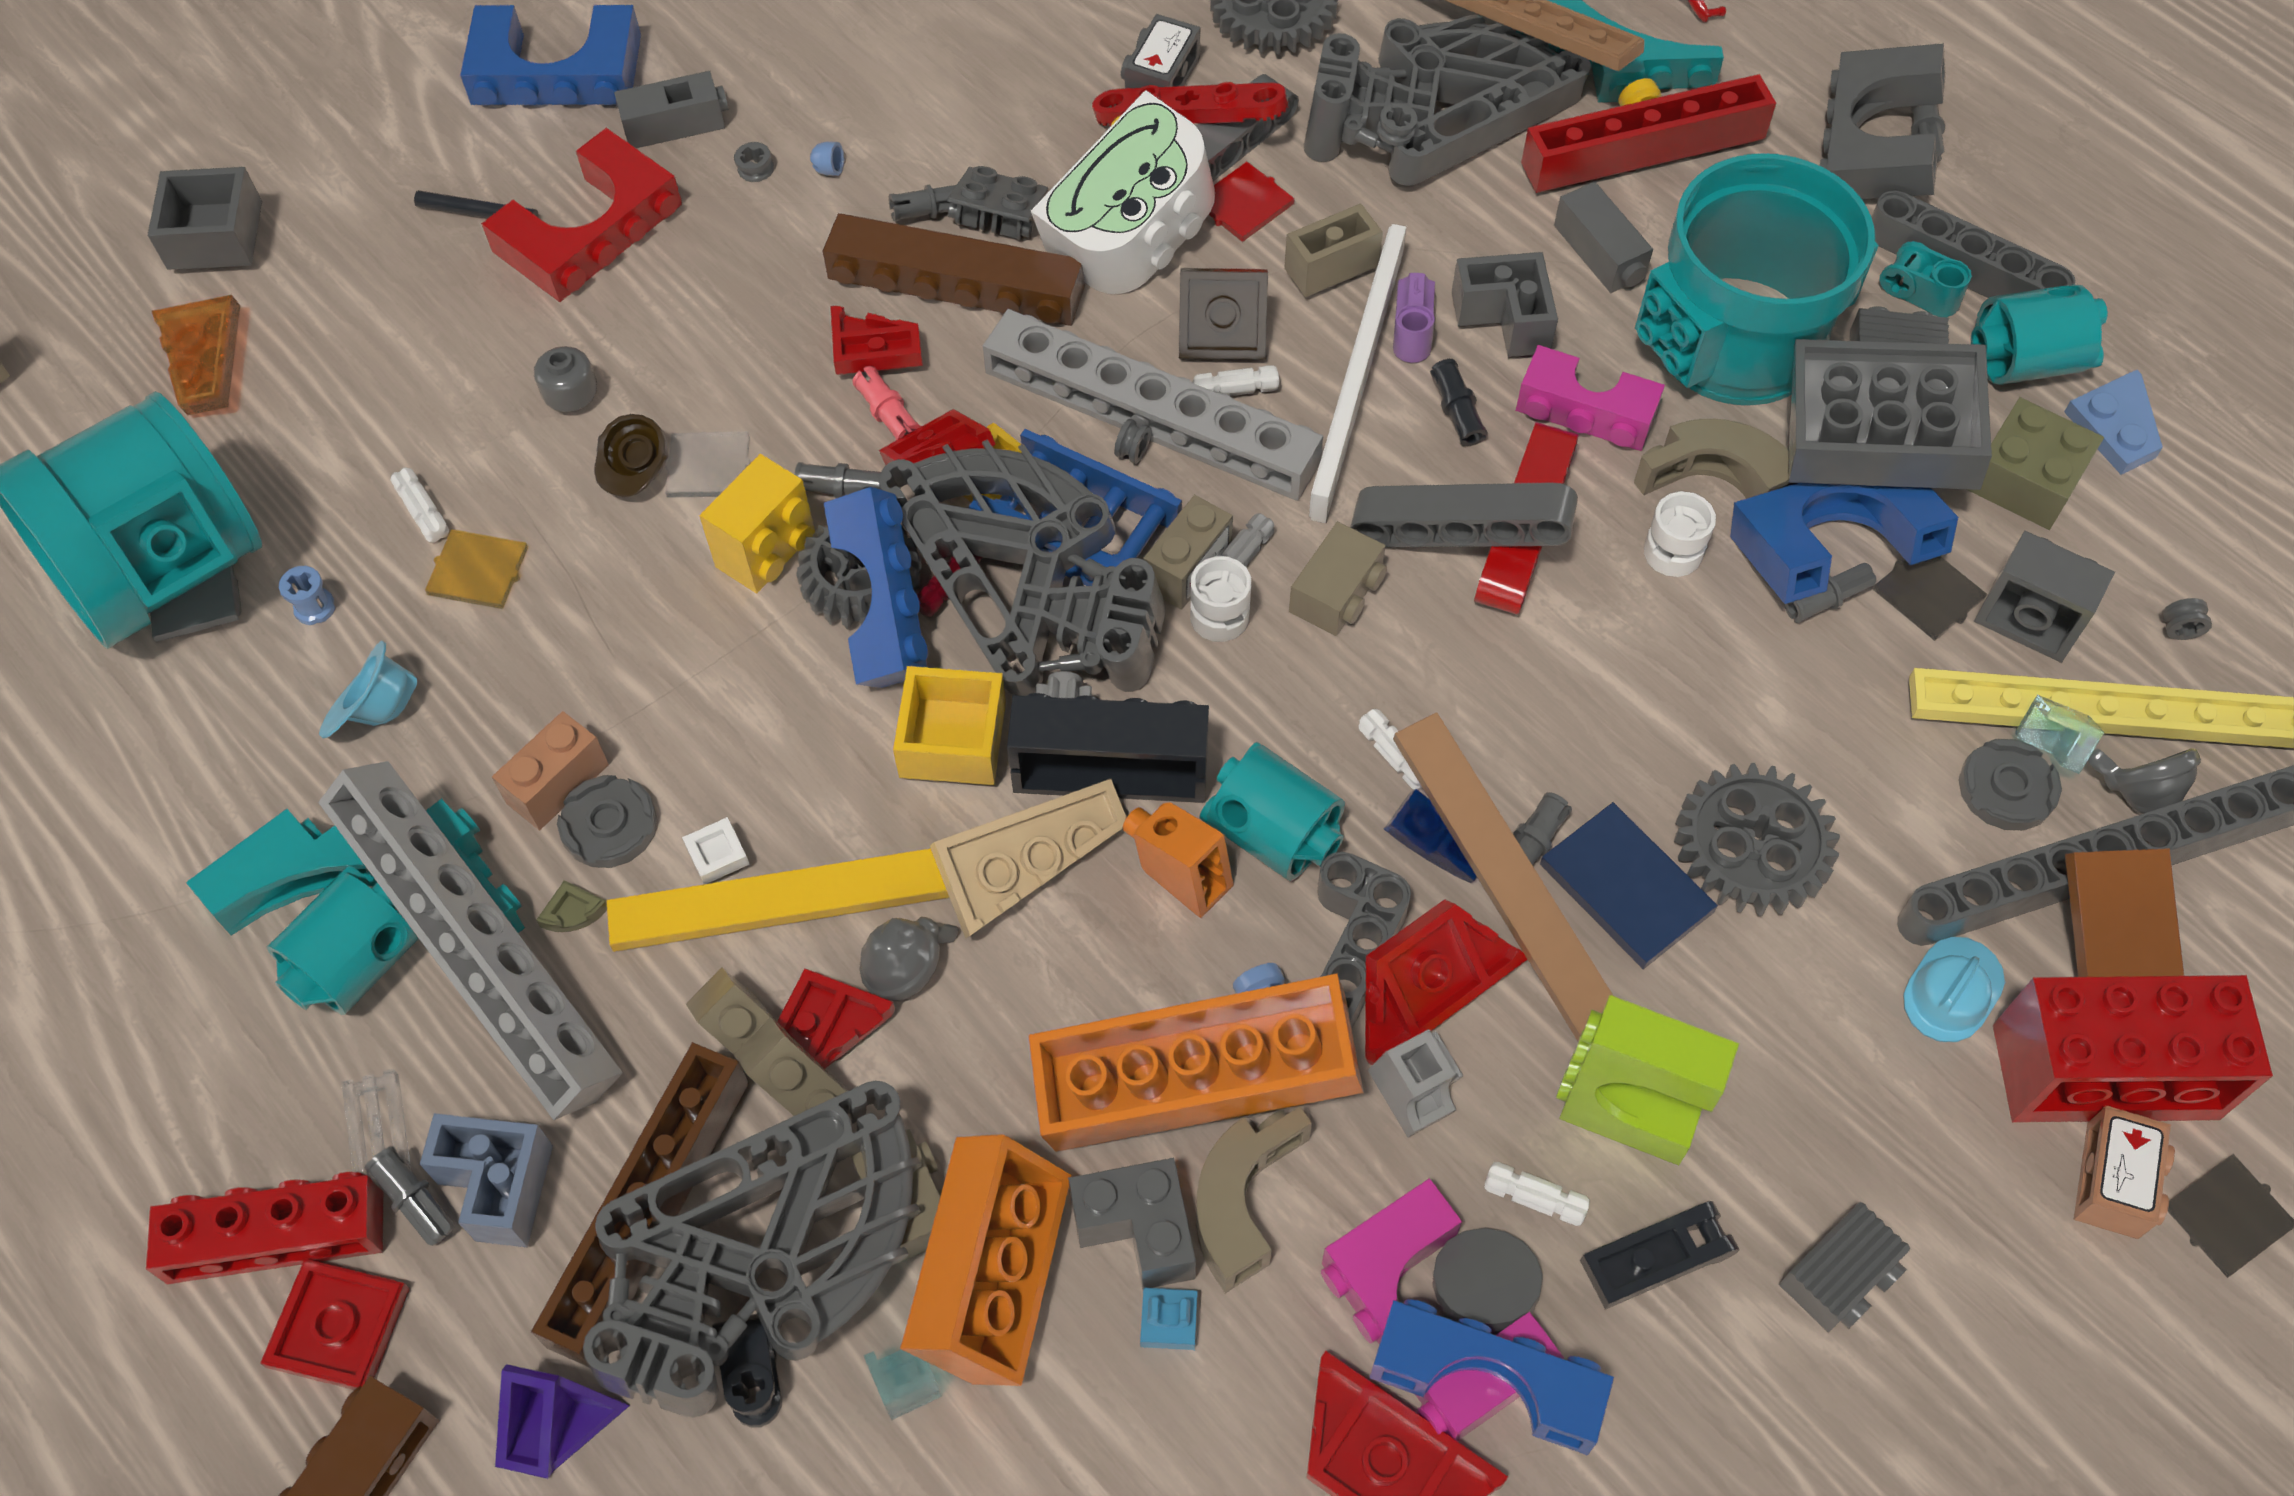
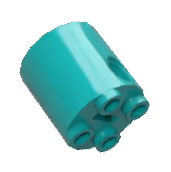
M2078 284L1989 297L1982 303L1978 311L1976 326L1971 333V344L1986 345L1987 377L1992 383L1999 385L2085 372L2090 368H2097L2103 363L2104 351L2101 345L2102 325L2105 324L2108 317L2107 306L2102 298L2094 299L2090 291L2083 285Z
M1255 742L1241 760L1231 757L1223 765L1217 776V781L1222 785L1217 794L1208 800L1200 813L1202 821L1220 831L1225 837L1288 881L1298 878L1312 863L1321 867L1322 862L1327 856L1338 851L1344 838L1340 832L1339 822L1344 812L1345 801L1259 742Z
M350 865L266 947L271 956L276 960L278 979L275 982L276 986L305 1010L312 1004L324 1003L332 1010L345 1015L419 939L403 916L395 910L396 907L380 885L376 883L370 888V882Z

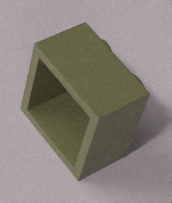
M2019 397L1991 443L1992 457L1981 490H1966L2050 530L2103 441L2104 436Z

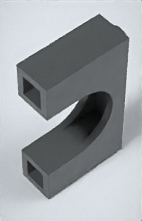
M1944 43L1841 52L1839 69L1832 70L1831 93L1836 96L1835 99H1828L1827 120L1828 124H1832V127L1824 129L1823 136L1824 154H1828V158L1821 159L1820 166L1844 180L1855 190L1861 199L1879 198L1888 191H1900L1911 196L1934 195L1937 170L1935 133L1883 137L1868 134L1859 129V127L1869 117L1886 109L1943 104L1946 76Z

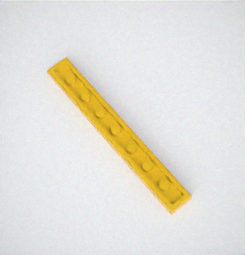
M931 848L609 899L606 900L609 945L612 951L615 952L950 897Z

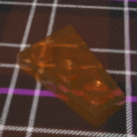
M232 295L152 310L154 321L161 331L162 336L159 339L162 349L167 353L170 363L168 371L178 406L186 415L228 408L240 314V304Z

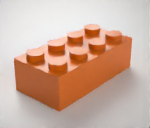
M1004 1134L956 1137L900 1347L901 1350L974 1385L1022 1386L1069 1189L1068 1178L1072 1175Z

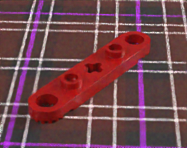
M1223 82L1218 85L1172 87L1147 85L1142 88L1112 89L1098 95L1092 102V108L1098 124L1107 126L1109 123V126H1111L1112 122L1121 116L1146 90L1193 124L1244 122L1245 118L1256 119V121H1260L1262 118L1263 121H1267V117H1270L1273 120L1275 119L1274 115L1280 117L1281 112H1286L1289 103L1285 87L1279 83L1235 84L1233 82Z

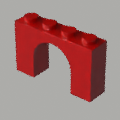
M608 128L603 129L576 150L584 179L613 200L610 208L601 217L591 223L578 227H557L542 221L513 199L481 223L492 252L558 302L563 301L571 293L580 289L586 281L605 266L610 265L616 257L632 244L641 240L647 232L666 217L671 216L682 205L675 176Z

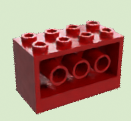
M2247 975L2033 977L1993 1024L2012 1122H2089L2105 1106L2157 1121L2221 1120L2273 1077Z

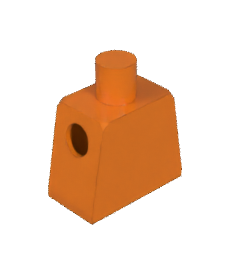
M1171 802L1163 803L1152 815L1138 807L1131 811L1125 819L1123 831L1135 839L1142 869L1198 917L1202 918L1234 886L1225 837L1217 829Z

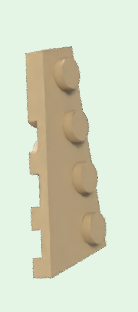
M1111 779L935 841L930 845L965 939L1123 828L1127 817Z

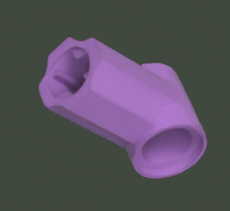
M1409 273L1404 279L1398 280L1393 351L1399 359L1410 363L1425 360L1430 355L1432 349L1435 322V282L1428 279L1425 273Z

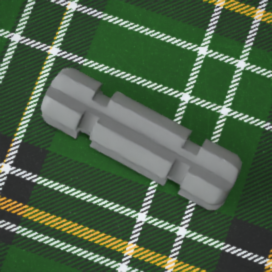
M1262 513L1253 515L1246 524L1248 529H1242L1221 554L1222 556L1238 560L1245 567L1250 563L1261 549L1259 544H1265L1274 533V522L1270 518H1266Z

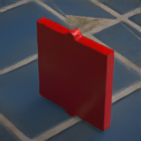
M1246 161L1214 184L1215 199L1208 215L1215 220L1216 226L1222 225L1240 241L1244 242L1294 205L1295 198L1275 183L1274 177H1267Z

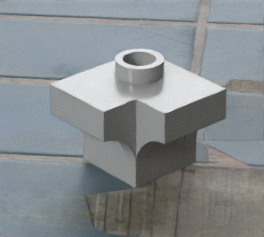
M1428 1029L1388 1050L1368 1069L1407 1138L1449 1116L1456 1110L1449 1094V1085L1458 1081L1463 1075L1436 1031L1431 1033Z

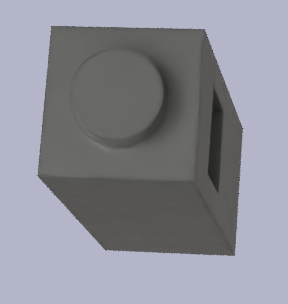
M710 70L614 92L627 142L636 149L725 129L722 111L729 110L723 85L715 87Z
M1595 181L1560 197L1554 227L1610 293L1626 286H1635L1646 277L1653 248Z

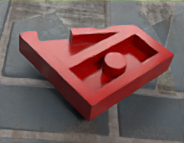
M830 306L833 359L836 375L857 373L859 371L862 373L865 372L863 368L870 366L876 370L923 366L918 323L900 319L889 320L882 315L867 313L864 320L845 315L844 307Z
M952 409L883 447L879 452L885 465L894 460L903 459L914 464L929 457L945 453L942 447L946 444L949 445L952 451L983 449L982 442L988 440L992 447L996 443L989 428Z
M804 968L777 1022L826 1069L892 1017L895 1008L892 1001Z

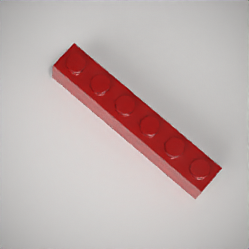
M1757 74L1528 127L1521 164L1535 192L1538 193L1754 142L1766 138L1777 103L1761 75Z

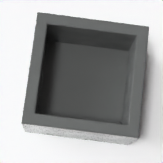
M245 167L160 171L147 236L167 270L249 266L253 262L262 200Z

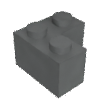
M1543 252L1457 258L1451 294L1458 326L1501 323L1508 356L1533 355L1537 345L1552 349L1558 316Z
M1174 1157L1068 1178L1080 1248L1132 1238L1142 1290L1143 1288H1154L1195 1279L1196 1260Z

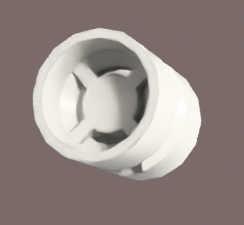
M1683 491L1670 493L1661 499L1656 507L1651 527L1644 543L1645 558L1655 571L1666 576L1680 577L1689 575L1699 567L1715 527L1716 514L1712 505L1695 493Z
M1215 556L1197 565L1191 575L1190 621L1194 630L1205 639L1213 642H1226L1235 639L1245 631L1249 623L1251 576L1248 569L1240 561L1230 557Z

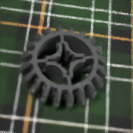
M818 525L817 537H806V543L804 544L806 550L800 551L798 556L799 567H797L796 576L798 583L801 585L802 597L806 600V603H810L811 610L815 612V615L824 613L825 620L830 625L840 618L842 625L847 630L854 621H860L862 625L869 612L872 599V586L868 571L854 554L832 548L828 528ZM902 526L904 542L911 555V566L909 569L913 590L919 589L921 582V559L917 555V546L912 538H908L907 532ZM827 570L835 573L838 581L834 586L824 579Z

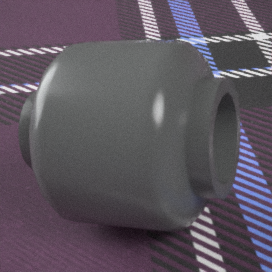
M568 346L555 347L539 357L534 366V379L544 402L552 409L562 412L577 411L586 407L594 399L597 392V380L589 359L579 349Z

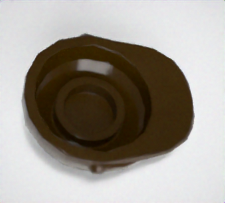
M639 414L622 415L610 422L603 433L598 436L597 456L594 467L597 484L607 493L621 497L637 495L647 488L650 482L660 474L669 457L667 441L662 428L654 420Z

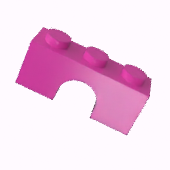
M1537 345L1521 383L1515 411L1527 414L1534 419L1546 420L1570 428L1578 433H1586L1611 441L1621 447L1642 451L1656 416L1665 385L1622 371L1620 379L1614 388L1605 392H1593L1582 387L1575 377L1580 360L1579 357Z

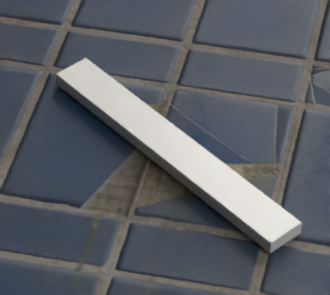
M1392 224L1387 232L1312 488L1309 517H1311L1312 521L1326 523L1403 256L1406 234L1405 226Z

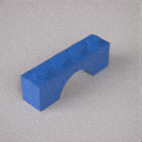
M868 487L825 502L824 508L831 547L850 552L859 558L868 571L872 586L871 605L866 619L859 629L848 638L855 682L857 685L884 688L904 682L907 666L927 667L928 648L925 639L921 635L918 618L920 604L912 586L909 569L911 566V555L905 545L901 526L903 521L902 508L897 501L896 494Z
M1413 1299L1405 1300L1404 1304L1393 1300L1369 1377L1370 1379L1424 1397L1435 1383L1452 1373L1466 1370L1490 1373L1508 1383L1521 1397L1529 1414L1532 1436L1588 1455L1597 1444L1614 1379L1613 1376L1600 1372L1601 1366L1589 1359L1569 1356L1567 1360L1545 1353V1346L1534 1340L1514 1337L1513 1341L1495 1336L1491 1334V1328L1484 1323L1468 1318H1460L1458 1322L1438 1316L1437 1310L1433 1306Z

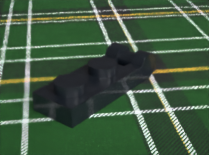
M1713 1201L1702 1203L1583 1254L1580 1262L1604 1309L1611 1308L1705 1266L1724 1261L1738 1253L1740 1249L1733 1236L1726 1235L1718 1222L1721 1214ZM1699 1230L1706 1244L1696 1247L1689 1231Z

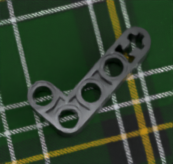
M1336 852L1327 856L1322 862L1317 889L1318 900L1327 910L1349 919L1321 977L1338 974L1340 980H1349L1356 985L1357 989L1348 992L1344 991L1352 1029L1365 1004L1366 955L1401 931L1407 915L1411 890L1410 885L1399 874L1354 854ZM1343 878L1352 885L1341 888L1333 885L1330 880ZM1388 898L1396 902L1397 906L1392 908L1382 907L1375 900ZM1362 938L1370 939L1376 943L1377 947L1363 949L1356 945L1354 941Z

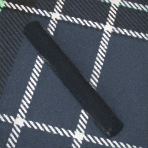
M417 190L414 196L416 207L489 218L506 205ZM526 208L539 218L537 209Z

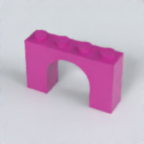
M1430 1178L1324 1249L1322 1259L1324 1269L1321 1270L1323 1280L1337 1298L1343 1295L1346 1297L1356 1311L1352 1316L1355 1325L1370 1344L1377 1341L1380 1345L1393 1300L1397 1301V1285L1402 1277L1412 1267L1442 1248L1448 1240L1457 1236L1462 1224L1461 1219ZM1530 1312L1495 1335L1513 1341L1514 1337L1534 1340L1545 1346V1353L1564 1359L1563 1355ZM1476 1370L1459 1371L1447 1375L1435 1383L1424 1397L1415 1395L1422 1404L1418 1408L1420 1416L1431 1423L1438 1435L1441 1432H1445L1456 1441H1459L1520 1397L1504 1380L1490 1373Z

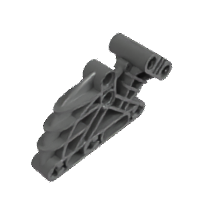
M1469 15L1450 22H1437L1419 26L1413 21L1404 18L1391 20L1387 23L1378 56V62L1381 67L1373 68L1367 62H1360L1358 60L1360 45L1355 38L1344 33L1332 34L1323 43L1304 140V151L1307 156L1315 161L1328 162L1338 156L1341 143L1343 142L1349 145L1360 142L1373 149L1377 146L1392 153L1388 167L1391 178L1402 185H1416L1579 102L1591 68L1590 61L1567 50L1557 53L1548 47L1549 43L1533 36L1517 33L1516 29L1499 22L1487 25L1481 15ZM1436 101L1455 104L1434 114ZM1390 103L1406 104L1416 112L1418 117L1413 139L1402 146L1389 145L1383 142L1377 133L1381 110Z
M988 440L982 442L983 449L952 451L949 445L946 444L942 447L945 452L943 454L929 457L914 464L905 459L894 460L882 469L879 477L881 489L896 494L897 501L903 512L902 524L995 673H1003L1004 687L1010 694L1027 696L1036 691V684H1042L1043 671L1057 669L1066 672L1085 670L1089 674H1097L1105 667L1111 683L1117 689L1124 692L1136 691L1147 683L1155 658L1152 647L1157 648L1158 646L1155 633L1161 634L1166 606L1153 568L1147 561L1140 558H1129L1122 561L1116 567H1105L1091 558L1085 560L1105 548L1115 535V524L1108 505L1101 496L1092 494L1081 482L1066 471L1032 456L1024 444L1018 447L1021 453L994 449ZM905 485H908L915 495L909 501H907L900 489ZM981 494H997L1016 498L1028 519L992 513ZM972 495L981 511L941 504L940 502L960 496ZM1030 503L1050 514L1039 519ZM1098 516L1102 518L1100 523L1094 527H1082V523L1089 517ZM1058 540L1062 542L1060 547L1053 552L1042 551L1044 545L1050 541ZM950 555L956 559L961 568L954 574L944 560ZM973 555L1024 565L1011 614H1009ZM1075 565L1081 567L1084 574L1094 579L1092 586H1084L1080 576H1073L1069 587H1062L1066 571ZM970 591H985L994 602L1006 621L1005 628L999 636L994 638L983 637L974 627L962 607L963 599ZM1050 632L1056 635L1057 642L1062 651L1068 653L1071 644H1077L1079 654L1059 656V660L1042 662ZM1013 653L1025 669L1020 674H1016L1007 660V657Z
M883 1081L864 1083L619 1197L601 1209L596 1219V1232L602 1249L607 1256L615 1260L614 1278L610 1279L608 1306L603 1314L604 1321L599 1322L590 1329L583 1345L585 1359L601 1387L631 1399L634 1398L635 1393H638L643 1403L649 1405L652 1399H656L661 1409L682 1416H701L712 1409L718 1398L719 1388L714 1366H719L726 1362L729 1349L746 1329L747 1324L745 1322L755 1310L777 1354L786 1360L797 1361L811 1355L820 1341L839 1329L865 1305L883 1281L890 1267L909 1255L906 1247L900 1248V1245L903 1241L908 1221L920 1213L918 1205H911L913 1194V1172L919 1169L922 1164L918 1157L911 1158L909 1141L899 1113L901 1102L893 1086ZM874 1104L877 1110L885 1109L884 1118L877 1119L874 1113L866 1114L867 1106ZM857 1122V1132L853 1133L851 1123ZM776 1150L780 1156H786V1164L778 1167L774 1160H768V1153ZM862 1152L866 1177L825 1196L836 1164ZM748 1160H752L753 1170L757 1169L758 1179L751 1180ZM732 1172L739 1175L742 1179L739 1186L734 1190L686 1213L673 1217L666 1216L660 1212L661 1205L669 1197L720 1173ZM782 1189L760 1249L699 1229ZM864 1199L861 1214L854 1230L803 1254L815 1222ZM648 1207L650 1208L653 1223L656 1226L652 1229H649L646 1218L644 1219L642 1210ZM625 1221L626 1225L631 1228V1237L625 1240L621 1239L618 1233H616L614 1226L618 1222ZM637 1259L666 1269L659 1280L649 1276L642 1277L639 1282L640 1289L648 1294L642 1303L629 1300L630 1280L626 1279V1266L629 1260ZM836 1259L829 1269L806 1288L801 1277L802 1275ZM770 1268L779 1269L788 1277L785 1285L773 1292L761 1289L756 1283L758 1276ZM709 1284L750 1297L737 1315L732 1314L718 1333L716 1329L704 1324L705 1314L721 1317L722 1311L720 1301L708 1296ZM801 1318L811 1326V1332L803 1341L796 1343L788 1342L779 1334L783 1323L788 1319ZM619 1350L622 1358L617 1362L609 1363L608 1355ZM695 1375L699 1385L687 1390L683 1379L687 1376Z

